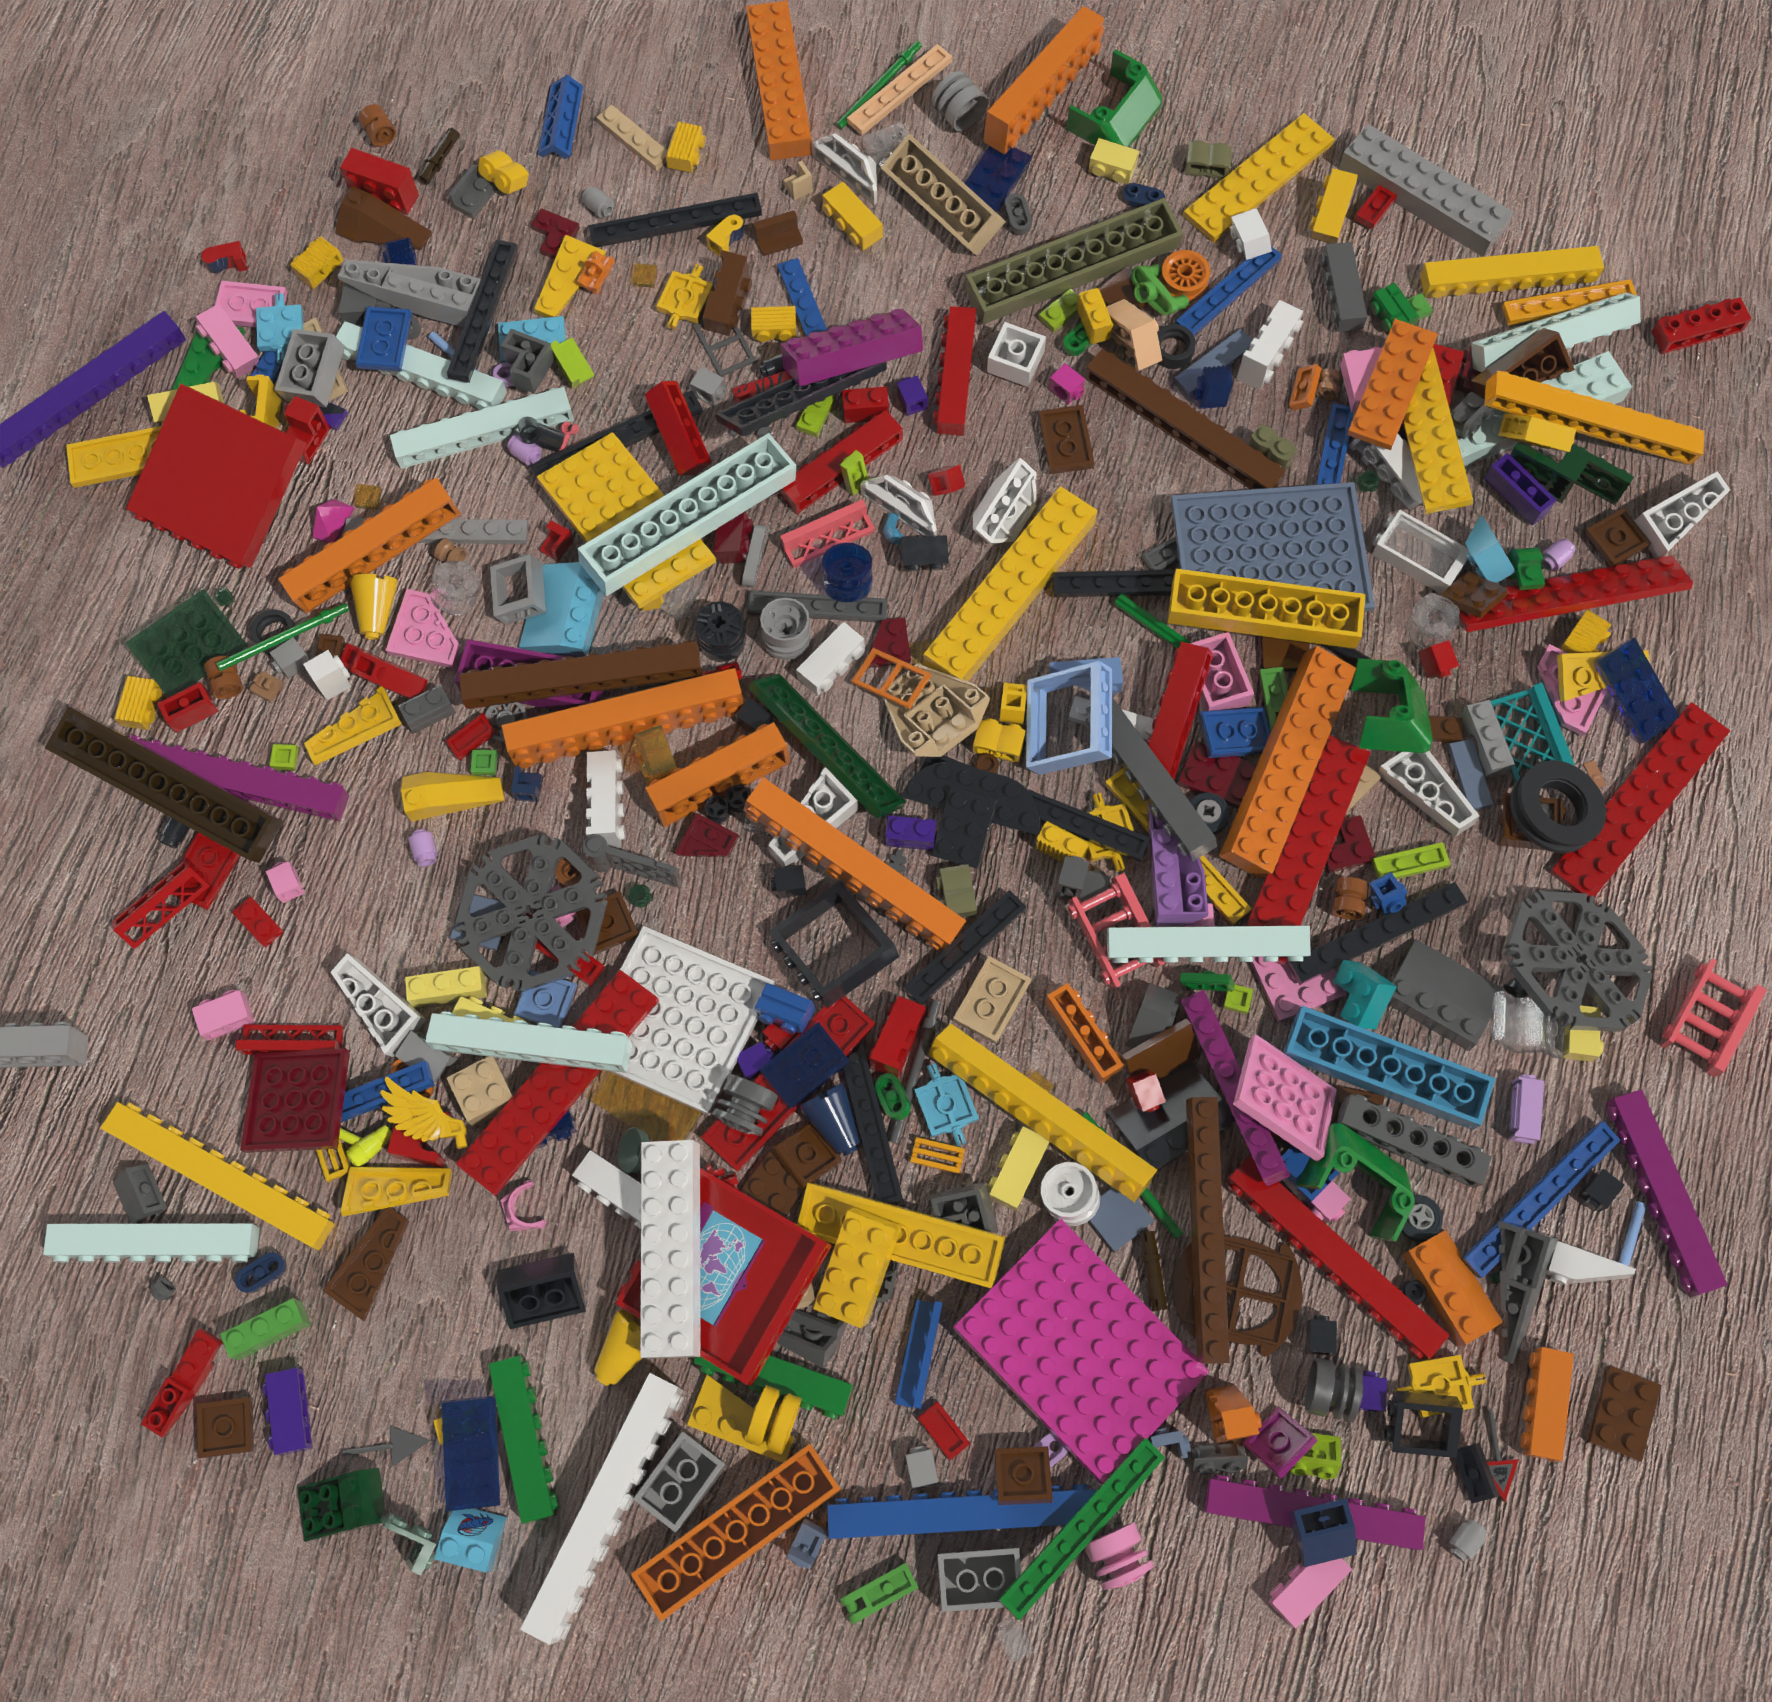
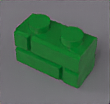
M1395 282L1373 293L1369 307L1372 314L1380 318L1384 331L1390 332L1395 319L1416 326L1419 315Z

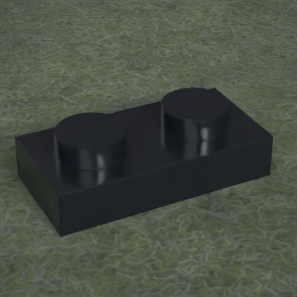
M1480 1442L1458 1448L1455 1460L1471 1504L1498 1497L1499 1493Z

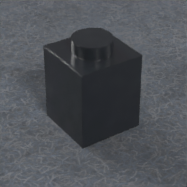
M749 698L735 714L737 724L750 734L756 732V729L761 725L773 723L772 714L752 698Z
M802 865L773 869L774 877L770 878L772 892L777 891L778 899L807 895Z
M1603 1168L1592 1176L1578 1196L1583 1199L1586 1207L1593 1211L1601 1212L1609 1207L1625 1185Z
M1313 1315V1319L1306 1321L1305 1353L1330 1356L1336 1354L1337 1321H1329V1316Z

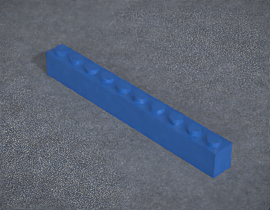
M1089 1484L1073 1485V1490L1062 1491V1486H1052V1503L998 1505L997 1489L993 1490V1495L982 1496V1490L966 1491V1497H956L955 1492L939 1493L940 1498L929 1499V1494H913V1500L903 1501L902 1495L886 1496V1502H876V1497L860 1498V1503L849 1504V1498L833 1499V1505H827L829 1539L1066 1525L1096 1490L1089 1489Z

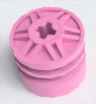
M1135 1522L1090 1541L1084 1548L1091 1563L1103 1560L1105 1564L1095 1573L1096 1576L1100 1577L1108 1573L1110 1575V1578L1100 1583L1102 1590L1126 1586L1142 1578L1147 1571L1154 1568L1152 1560L1141 1564L1138 1559L1149 1554L1147 1550L1135 1552L1133 1550V1546L1142 1540Z

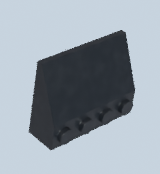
M1192 1062L1159 1081L1166 1102L1160 1104L1157 1110L1152 1112L1141 1111L1135 1107L1131 1097L1107 1112L1130 1151L1156 1168L1157 1171L1188 1153L1186 1099L1191 1097H1218L1219 1134L1232 1127L1236 1122L1223 1099Z

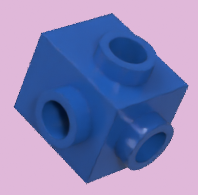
M1392 872L1370 883L1372 896L1369 898L1376 910L1380 908L1384 915L1398 912L1403 906L1407 905L1405 895L1408 894L1401 881H1397Z

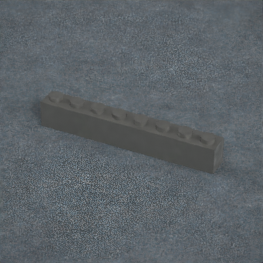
M1112 697V759L1117 766L1122 765L1126 770L1124 771L1125 777L1130 784H1136L1138 787L1137 793L1142 801L1149 802L1151 805L1150 811L1155 819L1163 821L1165 824L1163 829L1168 837L1176 839L1178 842L1176 846L1183 857L1187 855L1192 862L1217 847L1215 835ZM1091 706L1086 708L1088 718L1085 720L1089 727Z

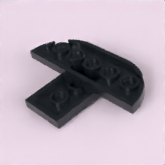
M940 762L929 765L911 778L902 794V798L944 809L932 856L962 865L969 864V867L979 869L992 823L1039 835L1041 831L1039 807L1031 792L1023 784L1007 776L954 762Z

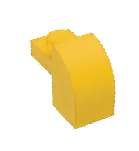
M1004 683L999 722L1023 724L1027 685Z

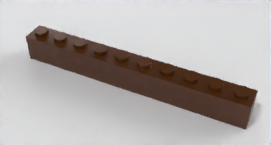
M1102 348L1087 365L1085 373L1087 381L1248 489L1277 488L1283 481L1286 470L1279 463L1271 461L1261 451L1247 445L1243 439L1233 436L1223 426L1215 424L1205 414L1197 412L1187 402L1179 400L1169 390L1161 388L1151 378L1143 376L1133 366L1119 360L1115 354L1107 352Z
M685 640L673 645L658 644L656 647L651 648L635 647L629 651L613 650L607 654L600 655L590 653L585 655V657L578 658L564 657L556 661L541 660L534 664L518 663L512 667L505 668L495 666L490 668V670H469L459 675L462 702L466 709L696 678L702 676V668L697 641Z
M1191 1097L1186 1099L1197 1362L1202 1364L1230 1363L1218 1097Z

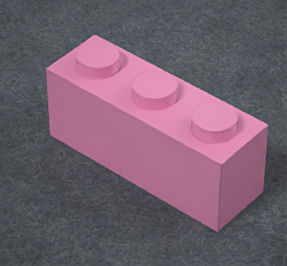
M220 304L196 316L198 324L196 329L202 338L206 337L209 340L210 349L216 356L220 355L223 359L222 364L228 373L232 372L236 378H239L257 367L259 363L258 355Z
M1342 1558L1308 1567H1303L1299 1563L1288 1574L1291 1578L1285 1585L1279 1583L1270 1592L1272 1598L1268 1603L1291 1628L1296 1629L1353 1569Z

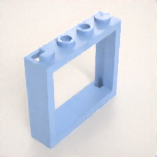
M1100 661L1028 680L1025 757L1027 769L1042 775L1112 758V668ZM1091 681L1090 748L1046 759L1047 692Z

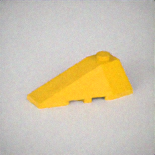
M423 772L402 778L401 794L404 812L411 822L505 801L502 782L497 777Z

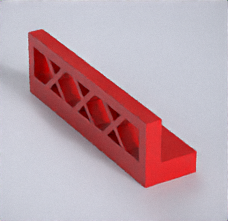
M187 858L112 921L113 931L135 949L205 891L210 884L195 870V865ZM192 876L201 884L195 890H184V883ZM169 895H180V902L176 906H165V899ZM150 911H161V918L157 922H146V915ZM131 927H142V934L135 940L126 933Z
M244 1024L242 1040H236L235 1050L242 1055H254V1053L342 1048L344 1027L342 1025ZM250 1031H260L265 1037L262 1040H250ZM279 1031H285L289 1035L287 1040L271 1039ZM303 1032H310L314 1036L312 1040H296ZM327 1032H336V1041H322L321 1038Z

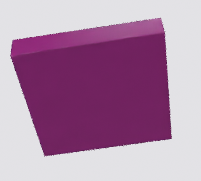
M1278 1406L1261 1423L1262 1427L1258 1428L1259 1434L1248 1437L1242 1445L1281 1479L1317 1442V1439Z

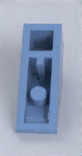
M1120 657L1051 662L1049 665L1048 673L1051 674L1100 661L1112 668V695L1121 692L1123 687ZM1091 681L1074 685L1091 691Z

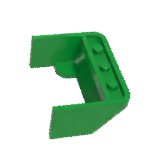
M1115 49L1112 54L1110 75L1131 86V89L1114 110L1099 106L1089 115L1071 105L1068 112L1067 131L1096 146L1100 138L1130 148L1160 109L1162 95L1144 64Z
M1358 658L1351 691L1398 694L1400 706H1395L1390 710L1389 717L1366 716L1359 749L1412 753L1428 752L1431 749L1433 737L1424 690L1406 666L1398 660Z
M1330 1124L1324 1157L1318 1162L1310 1157L1296 1185L1300 1188L1322 1189L1332 1168L1338 1172L1347 1173L1356 1166L1391 1191L1370 1237L1396 1242L1415 1202L1406 1169L1344 1124Z

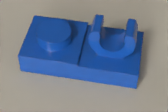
M266 351L251 376H269L274 385L278 380L282 364L276 361L277 352Z

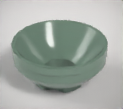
M631 1127L623 1134L620 1140L617 1161L619 1169L626 1174H636L641 1171L642 1142H651L647 1133L642 1129Z

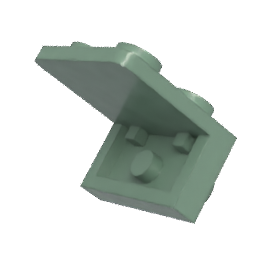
M390 1513L389 1517L382 1515L380 1521L385 1528L416 1541L406 1560V1564L411 1572L421 1576L424 1569L428 1570L435 1556L432 1552L436 1543L432 1539V1534L429 1533L427 1528L418 1524H414L413 1528L407 1526L408 1523L405 1522V1519L396 1514Z

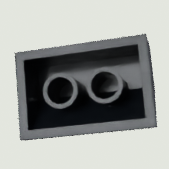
M574 1252L497 1271V1291L510 1329L586 1312L581 1277Z

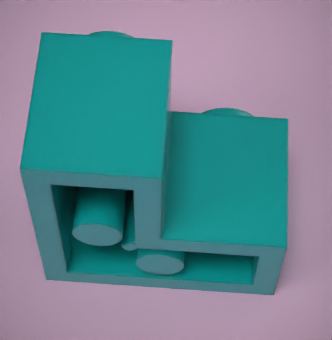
M1343 960L1333 980L1335 984L1350 993L1340 1016L1358 1027L1376 1030L1397 986L1362 962Z

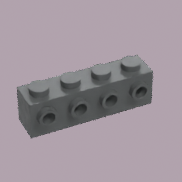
M1352 242L1326 244L1323 254H1320L1319 262L1320 267H1324L1323 282L1324 286L1328 287L1327 302L1332 307L1331 322L1335 324L1337 332L1363 330L1367 320V312Z

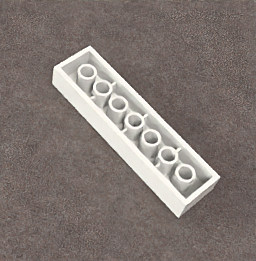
M694 1140L642 1142L641 1358L701 1357L700 1144Z

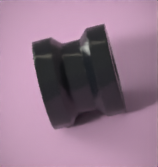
M736 784L727 790L726 799L728 807L733 812H745L743 811L744 805L750 796L747 787Z
M713 795L706 800L704 807L707 818L717 824L725 822L730 815L726 799L719 795Z

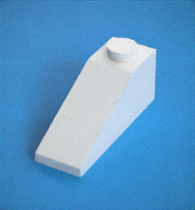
M1557 1241L1546 1275L1551 1277V1281L1566 1285V1282L1573 1284L1626 1279L1634 1275L1636 1269Z

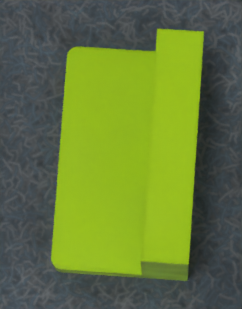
M569 338L560 344L557 340L551 343L555 361L571 389L594 377L593 371L573 338Z

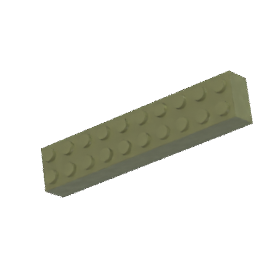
M1162 198L967 274L964 289L973 307L976 308V313L982 325L1065 293L1070 288L1073 290L1121 271L1126 266L1129 268L1177 249L1180 246L1183 232L1166 199Z

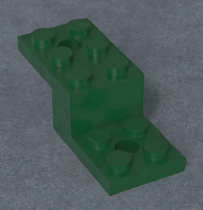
M1519 441L1510 454L1561 504L1573 485L1576 484L1605 501L1616 505L1634 478L1626 470L1619 469L1608 463L1604 458L1597 457L1585 448L1575 444L1571 446L1570 452H1566L1560 463Z

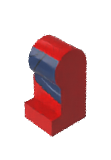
M240 241L208 247L201 254L206 268L211 273H219L224 269L235 267L238 268L239 272L248 270L246 254Z

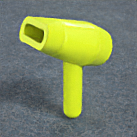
M385 1124L376 1131L361 1138L340 1128L339 1139L352 1145L346 1151L347 1157L352 1164L360 1167L372 1159L390 1141L392 1131Z

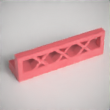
M861 499L781 535V547L792 567L796 568L875 532V527L867 515V506L864 500ZM862 519L867 525V528L863 530L853 529L854 523ZM837 530L847 532L845 538L840 540L832 538ZM821 539L826 541V544L823 548L818 549L812 547L813 541ZM797 548L806 550L804 556L796 560L791 551Z

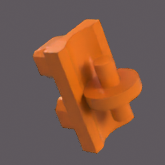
M594 251L591 258L586 260V266L578 278L577 284L586 288V291L598 294L604 280L611 272L610 270L615 263V259Z

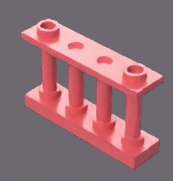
M1125 873L1111 879L1113 883L1111 888L1081 903L1077 896L1068 900L1070 904L1068 911L1073 919L1077 918L1103 970L1101 977L1107 986L1110 985L1112 989L1121 985L1118 980L1119 977L1147 964L1138 963V958H1135L1113 969L1107 958V945L1102 947L1096 936V933L1126 918L1127 920L1131 919L1134 927H1151ZM1113 897H1120L1124 905L1122 910L1092 925L1090 924L1085 911ZM1153 958L1154 967L1166 963L1163 962V958Z
M1712 958L1705 964L1701 963L1696 969L1694 976L1697 978L1672 1025L1668 1024L1661 1035L1664 1040L1660 1046L1665 1049L1673 1044L1674 1041L1706 1059L1707 1063L1710 1064L1706 1073L1716 1077L1727 1068L1767 989L1760 985H1756L1750 990L1738 987L1712 972L1717 962ZM1708 980L1739 998V1002L1742 1003L1739 1009L1732 1010L1701 992L1706 981ZM1695 1001L1728 1018V1022L1731 1023L1728 1030L1723 1031L1691 1013L1690 1011ZM1687 1021L1718 1039L1720 1046L1717 1051L1714 1050L1712 1052L1679 1033L1684 1022Z

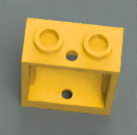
M1504 413L1498 436L1540 448L1570 452L1577 429L1530 416Z

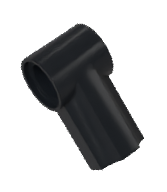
M524 417L518 423L520 437L523 442L527 444L535 443L556 452L561 449L565 436L564 432L538 423L532 417ZM528 427L534 428V431L531 433L524 432Z

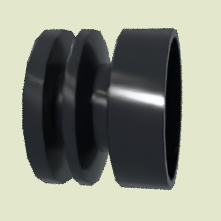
M724 601L711 602L703 606L697 613L694 621L696 636L702 653L710 660L717 662H727L737 658L744 651L747 642L743 616L739 609L731 603Z

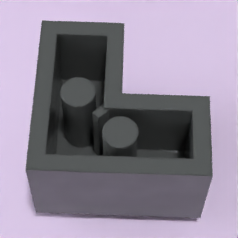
M510 329L500 346L505 362L513 364L510 373L514 386L535 393L555 360L551 343Z
M1065 856L1055 898L1068 901L1077 896L1081 903L1107 890L1111 876H1107L1105 872L1100 870L1088 871L1089 862H1085L1081 857ZM1104 902L1093 908L1102 911Z
M1149 983L1126 1043L1127 1047L1133 1049L1163 1032L1165 1028L1168 1029L1172 1026L1179 1005L1175 1003L1176 992Z
M986 1182L938 1192L931 1198L935 1217L949 1221L962 1219L963 1225L996 1234L999 1232Z

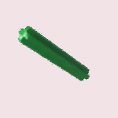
M1119 595L1115 600V606L1176 649L1180 648L1181 642L1191 643L1125 595Z

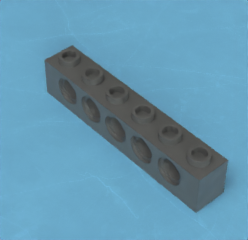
M1351 1094L1342 1100L1335 1123L1344 1124L1369 1143L1471 1188L1484 1184L1492 1156L1485 1154L1482 1148L1473 1145L1467 1146L1461 1143V1140L1455 1136H1444L1438 1133V1130L1432 1126H1422L1415 1123L1414 1119L1410 1116L1397 1115L1392 1113L1391 1109L1381 1104L1374 1105L1367 1102L1368 1099L1362 1095ZM1363 1113L1370 1117V1124L1363 1120ZM1387 1123L1393 1127V1135L1387 1131ZM1410 1134L1416 1137V1145L1411 1142ZM1434 1144H1436L1439 1147L1440 1155H1437L1434 1152ZM1457 1154L1462 1157L1463 1166L1458 1163Z

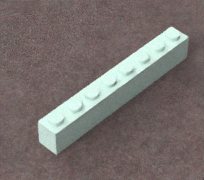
M1625 292L1472 342L1473 369L1483 372L1542 328L1559 332L1566 349L1572 348L1574 344L1580 342H1591L1593 338L1598 336H1609L1616 330L1630 329L1632 325L1641 323L1640 296Z
M346 321L340 328L336 338L345 346L342 358L356 361L362 327ZM406 345L401 372L378 370L385 375H394L403 382L415 383L422 389L436 391L443 397H452L461 404L473 405L479 410L487 406L500 405L507 394L503 380L476 370L473 372L470 383L448 379L447 370L451 362L450 360L410 345Z
M552 388L549 391L530 394L518 400H509L500 405L487 406L482 410L466 412L453 418H444L431 424H422L410 430H401L390 435L396 460L400 468L403 469L511 439L515 434L520 435L518 423L524 417H532L538 423L549 427L574 421L565 388ZM528 427L524 432L531 433L534 431V428Z
M1310 926L1107 928V958H1113V963H1128V958H1138V963H1153V958H1163V962H1178L1179 957H1188V962H1203V957H1213V962H1228V957H1238V962H1253V957H1263V962L1278 961V957H1288V961H1303V956H1310Z
M446 1011L441 1012V1014L432 1013L425 1040L432 1050L627 1073L632 1043L628 1036L617 1031L605 1034L597 1029L579 1031L572 1026L553 1028L552 1025L547 1023H538L536 1026L528 1025L527 1022L522 1020H514L513 1023L504 1022L503 1019L497 1017H490L489 1020L480 1019L476 1015L466 1014L465 1017H460Z
M47 1224L43 1255L53 1258L52 1262L68 1263L69 1258H78V1262L93 1263L95 1258H104L103 1262L119 1263L120 1258H129V1262L144 1263L146 1258H155V1262L169 1263L171 1258H180V1262L194 1263L197 1258H206V1262L213 1263L222 1262V1258H232V1262L244 1263L248 1261V1258H257L260 1227L254 1224Z

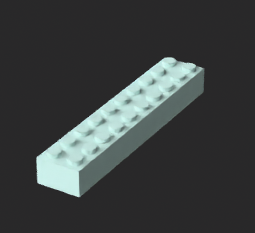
M1609 351L1574 365V371L1564 372L1555 379L1541 382L1563 390H1570L1573 393L1590 396L1597 400L1611 402L1614 405L1622 402L1632 388ZM1495 409V412L1488 420L1484 419L1481 422V426L1475 434L1471 433L1465 440L1457 436L1464 467L1515 447L1518 441L1498 436L1504 413H1512Z
M768 433L579 547V563L602 592L608 596L795 481L796 464Z

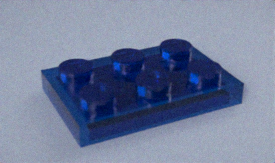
M818 1022L759 1070L788 1107L793 1109L849 1064L850 1060Z

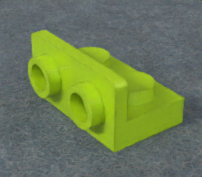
M1312 1433L1316 1437L1317 1442L1288 1472L1297 1476L1311 1475L1325 1480L1336 1479L1342 1466L1341 1437Z

